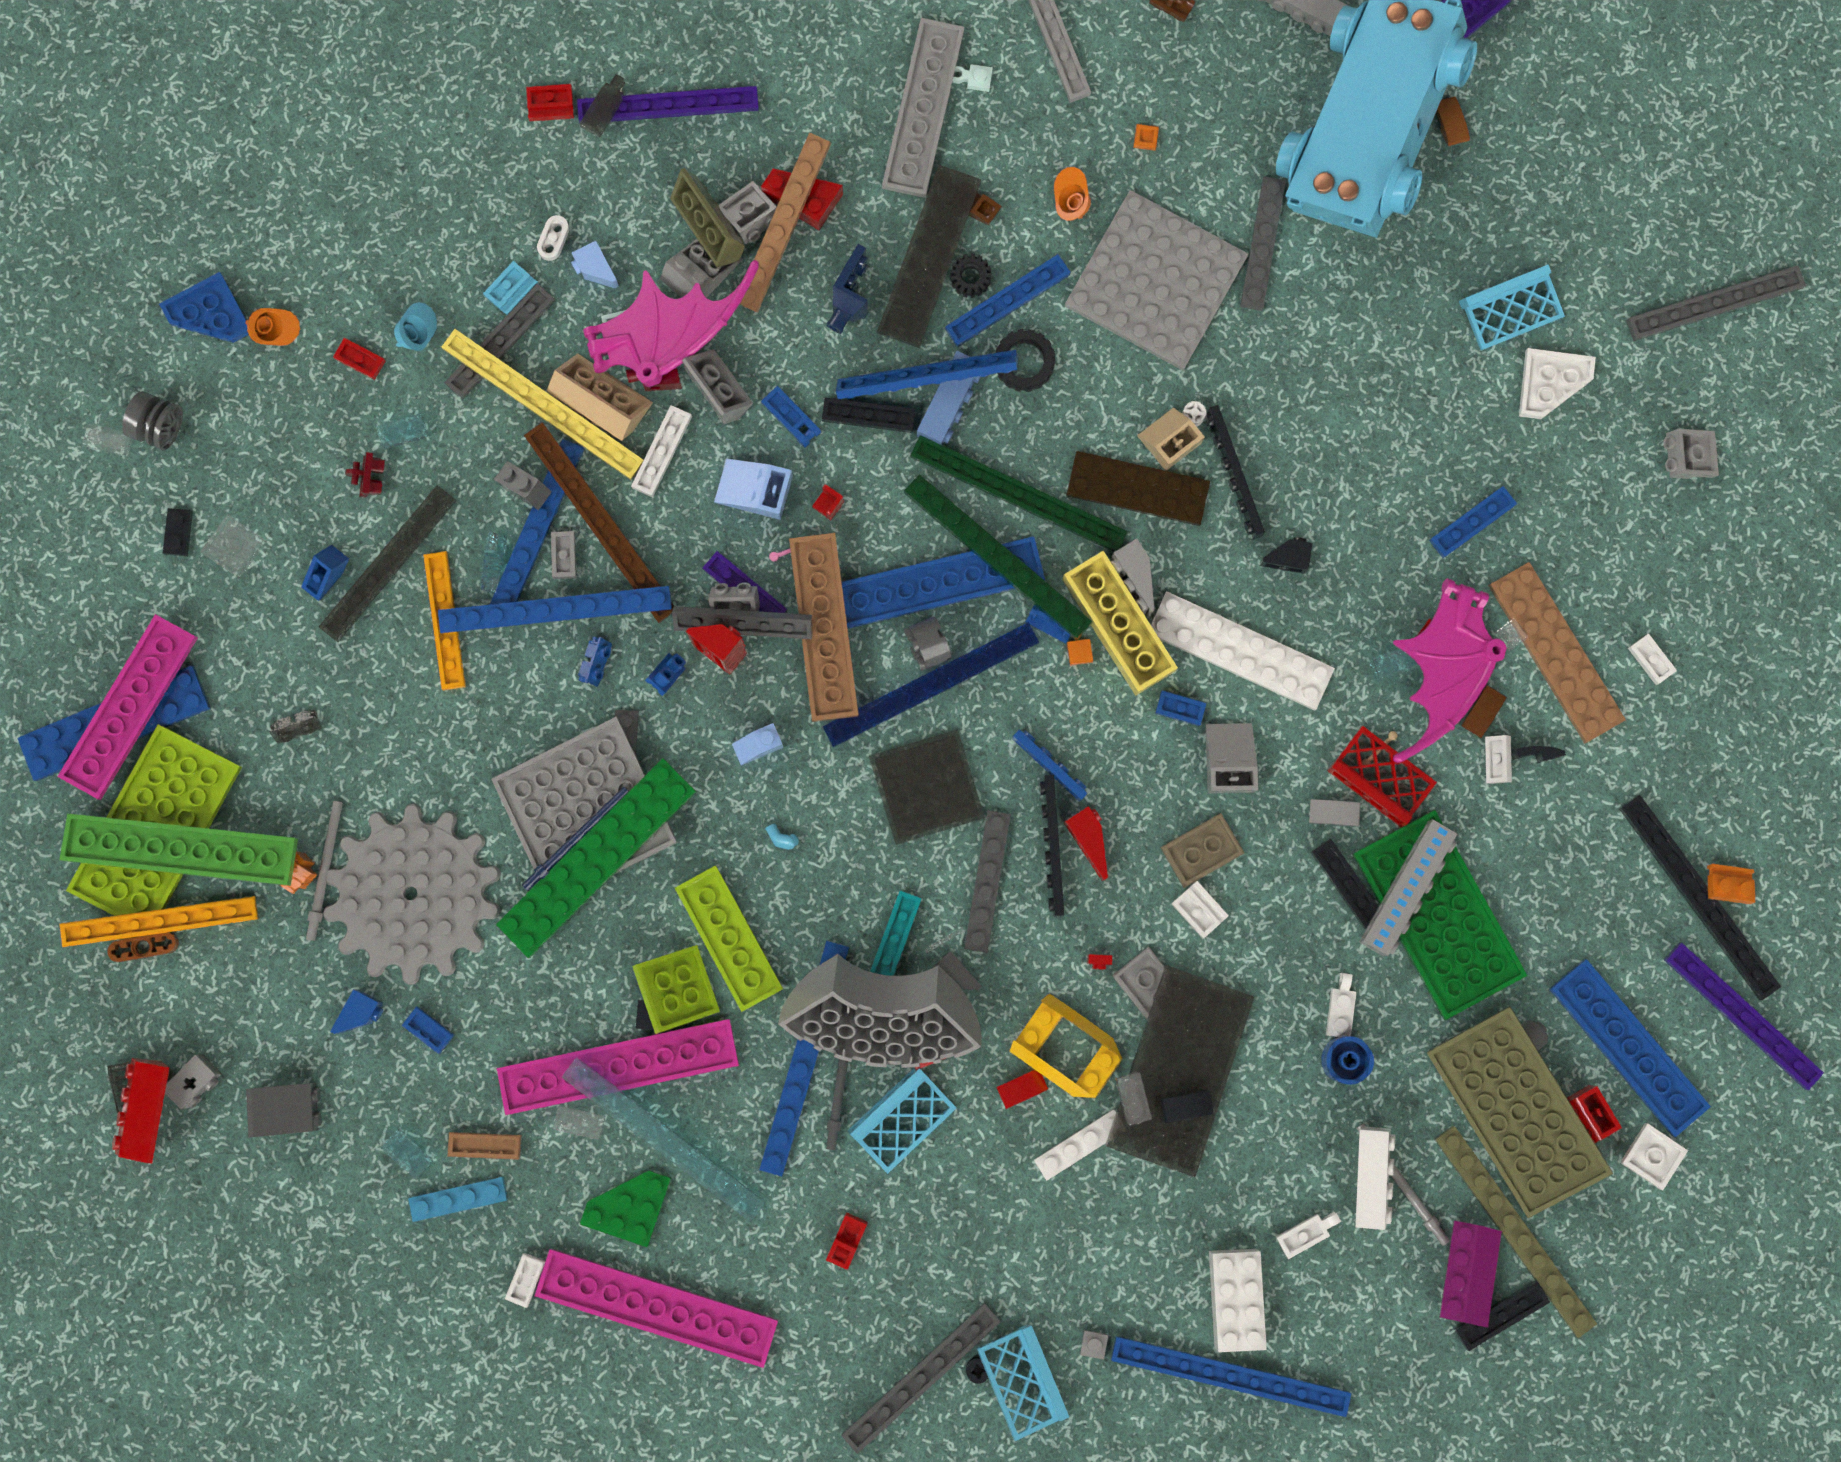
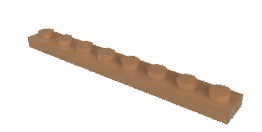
M809 132L754 259L759 262L758 271L740 305L755 312L759 311L831 146L830 141Z

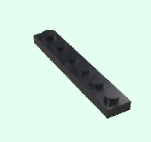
M1219 405L1209 408L1207 416H1205L1209 429H1213L1215 448L1217 450L1220 449L1223 456L1221 458L1224 471L1228 470L1231 479L1228 482L1231 491L1236 492L1238 497L1236 501L1238 511L1245 516V530L1248 535H1252L1253 540L1260 538L1265 533Z
M1045 775L1043 777L1044 781H1040V795H1045V804L1041 805L1042 819L1046 818L1047 828H1043L1044 842H1048L1049 851H1045V864L1050 865V874H1046L1047 888L1052 889V898H1048L1049 912H1053V916L1057 917L1064 916L1055 781L1054 775Z

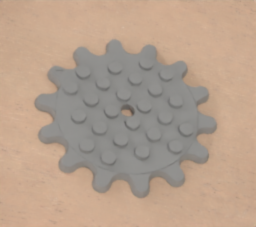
M412 803L406 806L403 820L397 824L389 823L382 813L375 812L370 815L368 820L371 834L367 839L358 840L351 835H346L340 840V848L347 854L348 862L341 869L330 868L328 870L326 882L328 885L338 889L339 899L334 904L324 908L323 917L328 922L341 921L346 925L347 933L340 940L338 949L345 955H350L359 949L365 950L369 954V962L366 969L371 977H379L387 966L397 965L401 968L403 981L406 984L413 985L419 981L421 968L427 964L435 965L443 976H450L456 969L453 955L457 949L464 947L471 952L477 953L484 948V939L478 935L476 925L482 919H495L500 915V906L495 902L487 900L484 891L489 884L495 883L500 879L501 872L496 866H481L477 862V853L485 845L484 836L474 833L465 839L457 837L454 832L457 817L451 811L443 812L435 823H426L422 818L420 806ZM409 887H414L417 890V897L414 900H408L405 896V892Z

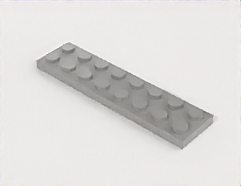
M925 18L920 19L882 189L926 198L965 27Z

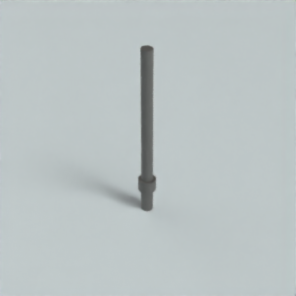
M841 1059L838 1062L831 1118L827 1122L826 1129L829 1130L826 1149L829 1150L836 1149L838 1131H841L842 1124L840 1122L848 1061Z

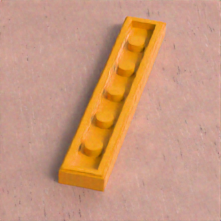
M448 552L424 554L441 688L443 691L466 687L459 632L440 633L438 610L455 608Z

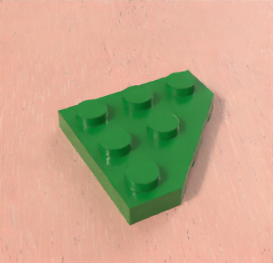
M648 1170L587 1201L580 1225L648 1247L671 1177Z

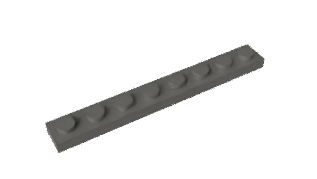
M1797 265L1628 318L1626 322L1633 341H1637L1801 290L1806 287V284Z
M984 1302L846 1429L841 1436L858 1454L1001 1322L1000 1319Z

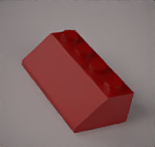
M723 624L692 627L686 630L693 646L729 675L747 655L746 645L740 636L741 633L731 625L728 628Z
M132 1058L131 1064L126 1066L125 1078H128L127 1088L122 1089L121 1102H124L122 1112H118L116 1125L120 1127L118 1136H114L112 1150H115V1154L120 1158L150 1164L153 1162L169 1067L162 1061Z

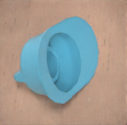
M418 302L412 304L394 328L397 347L420 351L427 346L437 329V318L431 307L425 303Z

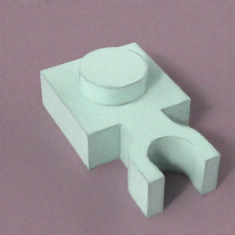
M971 64L969 71L963 67L956 66L955 72L961 73L962 76L953 77L952 83L968 82L967 89L989 92L993 67Z

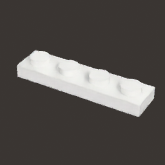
M672 405L670 406L631 485L633 489L653 498L692 418L690 413Z
M1113 1109L1040 1155L1034 1161L1047 1181L1127 1129Z

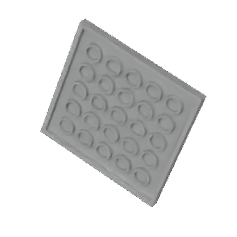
M1130 190L1067 299L1065 307L1184 371L1248 257V253Z
M614 717L491 780L532 867L535 869L540 863L544 864L624 786L630 791L645 776V772L619 718ZM667 821L616 873L678 843L669 822Z

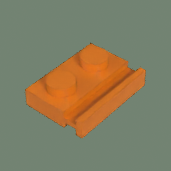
M1719 864L1707 866V869H1709L1708 899L1744 904L1755 903V880L1752 879L1754 869Z

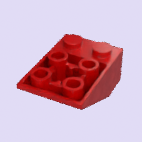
M1588 1085L1567 1097L1595 1143L1622 1128L1598 1086Z

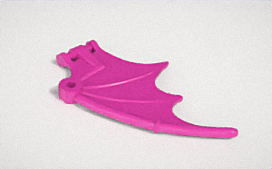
M753 260L742 282L735 291L719 301L707 299L699 283H696L684 297L679 299L669 298L660 291L650 274L644 271L640 293L626 311L605 323L583 329L584 336L589 342L587 346L590 357L594 359L593 367L595 373H602L612 366L622 365L636 371L638 380L646 387L659 384L662 375L683 364L682 360L697 353L723 326H727L728 320L741 303L759 268V262ZM602 332L603 338L597 339L596 336ZM608 354L609 359L603 360V356Z
M1448 578L1445 579L1441 587L1442 595L1439 606L1429 626L1416 637L1393 641L1395 646L1417 662L1423 672V683L1420 689L1410 697V700L1422 705L1429 715V724L1423 736L1414 745L1395 754L1393 757L1394 762L1400 763L1435 743L1450 730H1454L1455 725L1466 715L1483 691L1495 668L1496 662L1502 661L1505 658L1507 649L1505 643L1500 639H1492L1483 622L1482 613L1489 599L1488 593L1483 591L1476 592L1472 587L1464 584L1457 585L1455 581ZM1451 593H1455L1454 600L1449 598ZM1473 600L1476 603V608L1471 606Z

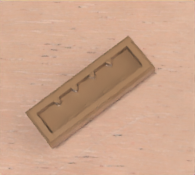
M449 1132L447 1157L519 1160L521 1156L522 1135Z

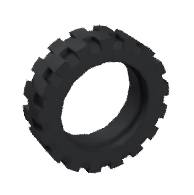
M1019 329L1015 333L1010 332L1007 334V337L1000 341L996 349V353L1005 352L1017 344L1027 343L1034 345L1043 355V367L1033 377L1021 378L1011 372L997 373L1001 382L1003 381L1008 388H1014L1015 391L1021 392V390H1026V392H1030L1033 389L1041 388L1044 383L1048 382L1054 370L1055 351L1051 347V342L1048 339L1046 340L1043 334L1034 333L1035 330L1029 329L1024 331V329Z

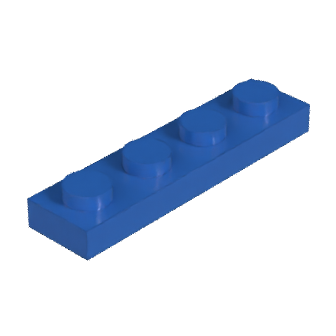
M1502 486L1429 541L1440 556L1445 558L1516 506L1517 503L1505 487Z
M1018 730L1013 735L1012 739L1050 775H1054V779L1079 802L1087 795L1085 791L1087 787L1079 779L1073 780L1068 775L1069 770L1062 763L1056 764L1051 759L1052 754L1043 746L1039 748L1034 744L1035 738L1030 733Z

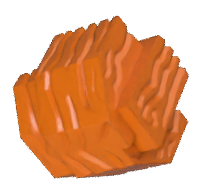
M296 851L291 886H280L292 894L299 888L306 889L317 876L311 869L315 862L305 853Z

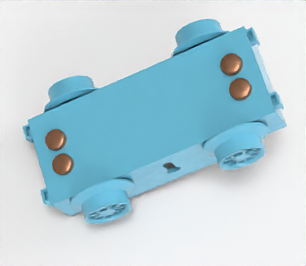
M1369 0L1362 2L1358 8L1346 5L1339 11L1331 32L1330 49L1343 54L1341 67L1315 127L1307 129L1304 134L1294 131L1290 132L1285 137L1277 157L1276 174L1288 179L1289 188L1285 196L1288 200L1287 205L1293 212L1375 238L1378 237L1384 220L1390 217L1393 212L1405 216L1409 214L1416 202L1422 183V171L1412 167L1448 85L1459 88L1465 85L1476 59L1477 42L1464 38L1467 24L1461 0H1446L1445 3L1435 0Z

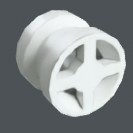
M1192 401L1184 407L1182 414L1191 419L1196 427H1198L1206 416V409L1202 403Z

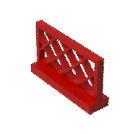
M1361 726L1327 771L1402 828L1409 823L1412 815L1437 782L1407 759L1400 763L1394 762L1393 757L1398 752L1367 728ZM1362 733L1370 739L1371 748L1359 749L1358 739ZM1385 750L1389 754L1390 762L1378 763L1376 751ZM1372 751L1374 764L1362 765L1360 752ZM1356 753L1358 766L1350 767L1342 760L1347 754ZM1403 764L1406 766L1408 776L1397 778L1395 765ZM1390 765L1392 778L1380 779L1379 767ZM1374 767L1376 780L1368 781L1364 778L1363 768ZM1421 778L1429 785L1424 791L1415 792L1413 779ZM1409 780L1411 793L1399 794L1397 781ZM1393 781L1395 794L1386 795L1382 792L1381 783ZM1412 796L1413 806L1409 812L1401 806L1400 797Z

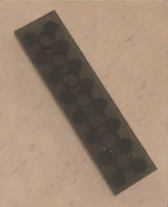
M938 165L878 327V334L917 348L921 347L979 190L981 179Z

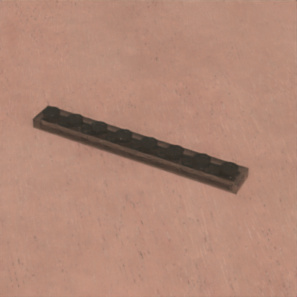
M436 485L318 627L336 642H339L454 505L456 500Z

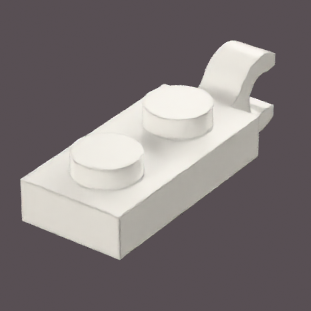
M1340 973L1339 988H1331L1326 1028L1327 1036H1351L1356 992L1349 991L1352 983V974Z
M1335 1212L1330 1213L1323 1219H1320L1319 1215L1316 1214L1276 1236V1239L1286 1257L1290 1259L1328 1238L1330 1235L1327 1229L1340 1223L1341 1220Z

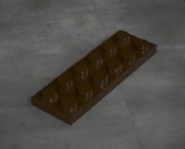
M1076 451L1066 496L1200 526L1210 481Z

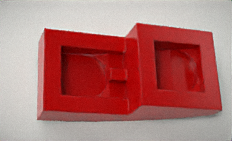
M1035 1069L996 1087L1005 1109L1048 1090L1042 1074Z
M846 1212L826 1261L848 1270L868 1222Z

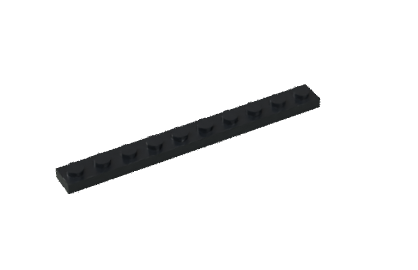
M1637 795L1620 807L1621 813L1759 1000H1764L1781 988V985L1719 901L1708 899V886L1641 795Z

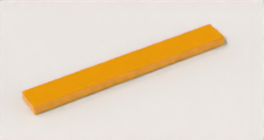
M256 896L61 923L59 925L62 947L257 920L258 911Z

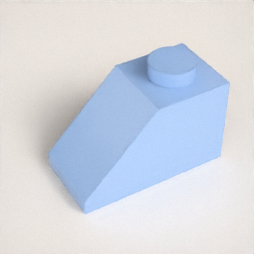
M596 241L572 252L574 261L571 264L577 274L582 273L585 280L612 288L619 287Z
M774 723L753 731L732 744L741 766L784 748Z

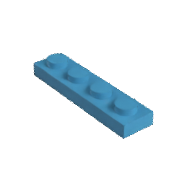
M504 1177L411 1197L408 1200L412 1221L415 1222L507 1201L508 1197Z

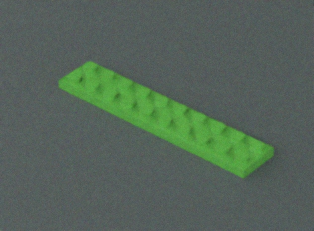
M67 813L59 860L291 886L298 839Z

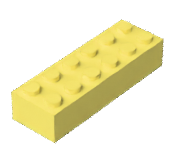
M1104 551L1064 574L1062 579L1083 614L1092 621V628L1135 696L1177 670L1178 667Z

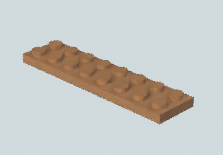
M835 533L789 538L798 613L812 615L813 622L812 639H802L812 722L857 717L859 715Z
M1530 562L1488 585L1584 744L1626 720Z

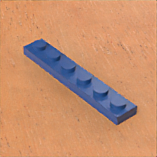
M1057 254L945 326V330L958 348L1070 276L1071 272Z

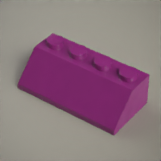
M1453 1221L1439 1318L1488 1327L1502 1231Z

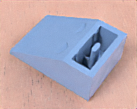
M726 459L714 503L781 520L793 478L792 470L770 464Z

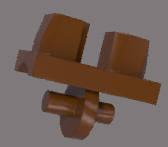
M1150 0L1149 4L1173 16L1175 19L1185 22L1196 1Z

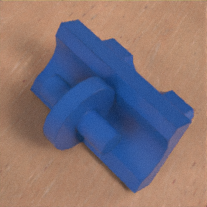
M668 653L645 681L652 684L659 694L663 696L686 669L684 667L686 661L677 653L673 656Z

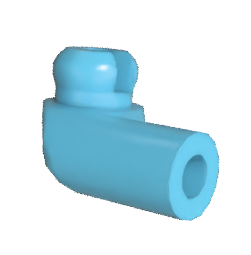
M775 823L765 828L776 847L789 850L798 845L799 840L795 834H781Z

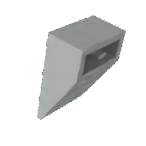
M696 239L666 261L660 280L681 298L687 295L696 283H699L704 296L707 298L743 258L741 257L739 261L717 268L699 240Z
M1135 539L1114 552L1110 562L1148 619L1154 611L1150 558L1138 539Z
M1252 723L1205 724L1208 794L1254 793L1258 791V767Z

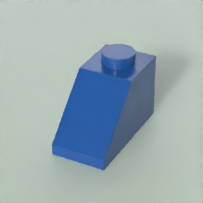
M333 545L328 546L314 555L301 588L320 601L343 574L349 558Z
M353 989L330 1032L341 1034L372 1024L373 1021L376 1022L383 1012L381 1008L383 1002L358 989Z

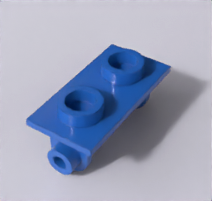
M1033 606L1025 622L1066 644L1070 635L1037 606Z
M593 637L592 641L589 640L585 657L591 658V661L582 662L578 673V681L590 683L596 687L599 686L600 680L604 675L607 659L611 654L612 643L601 637Z

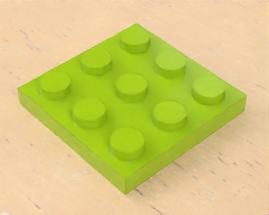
M697 945L632 966L655 1034L720 1012Z

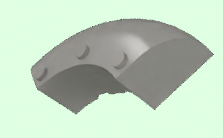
M839 954L817 966L796 985L783 1005L778 1023L800 1041L804 1039L813 1044V1048L818 1051L823 1049L834 1053V1057L849 1062L854 1059L866 1062V1065L874 1067H887V1064L901 1065V1068L920 1067V1063L932 1061L934 1064L941 1063L942 1059L952 1056L958 1058L980 1048L982 1041L980 1024L972 1004L960 986L939 965L913 975L888 976L858 968Z

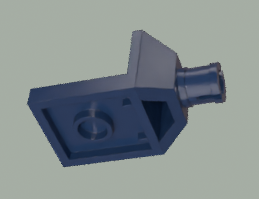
M860 244L856 246L833 285V314L826 323V326L838 334H842L849 320L855 322L865 318L868 314L867 299L854 293L857 287L855 283L859 276L863 277L868 268V264H866L868 257H866V247Z

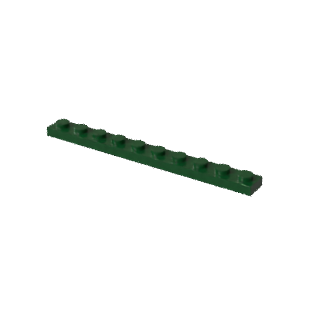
M921 435L911 452L910 458L1113 552L1120 549L1128 532Z
M920 474L904 490L906 496L1075 640H1078L1090 627L1092 621Z

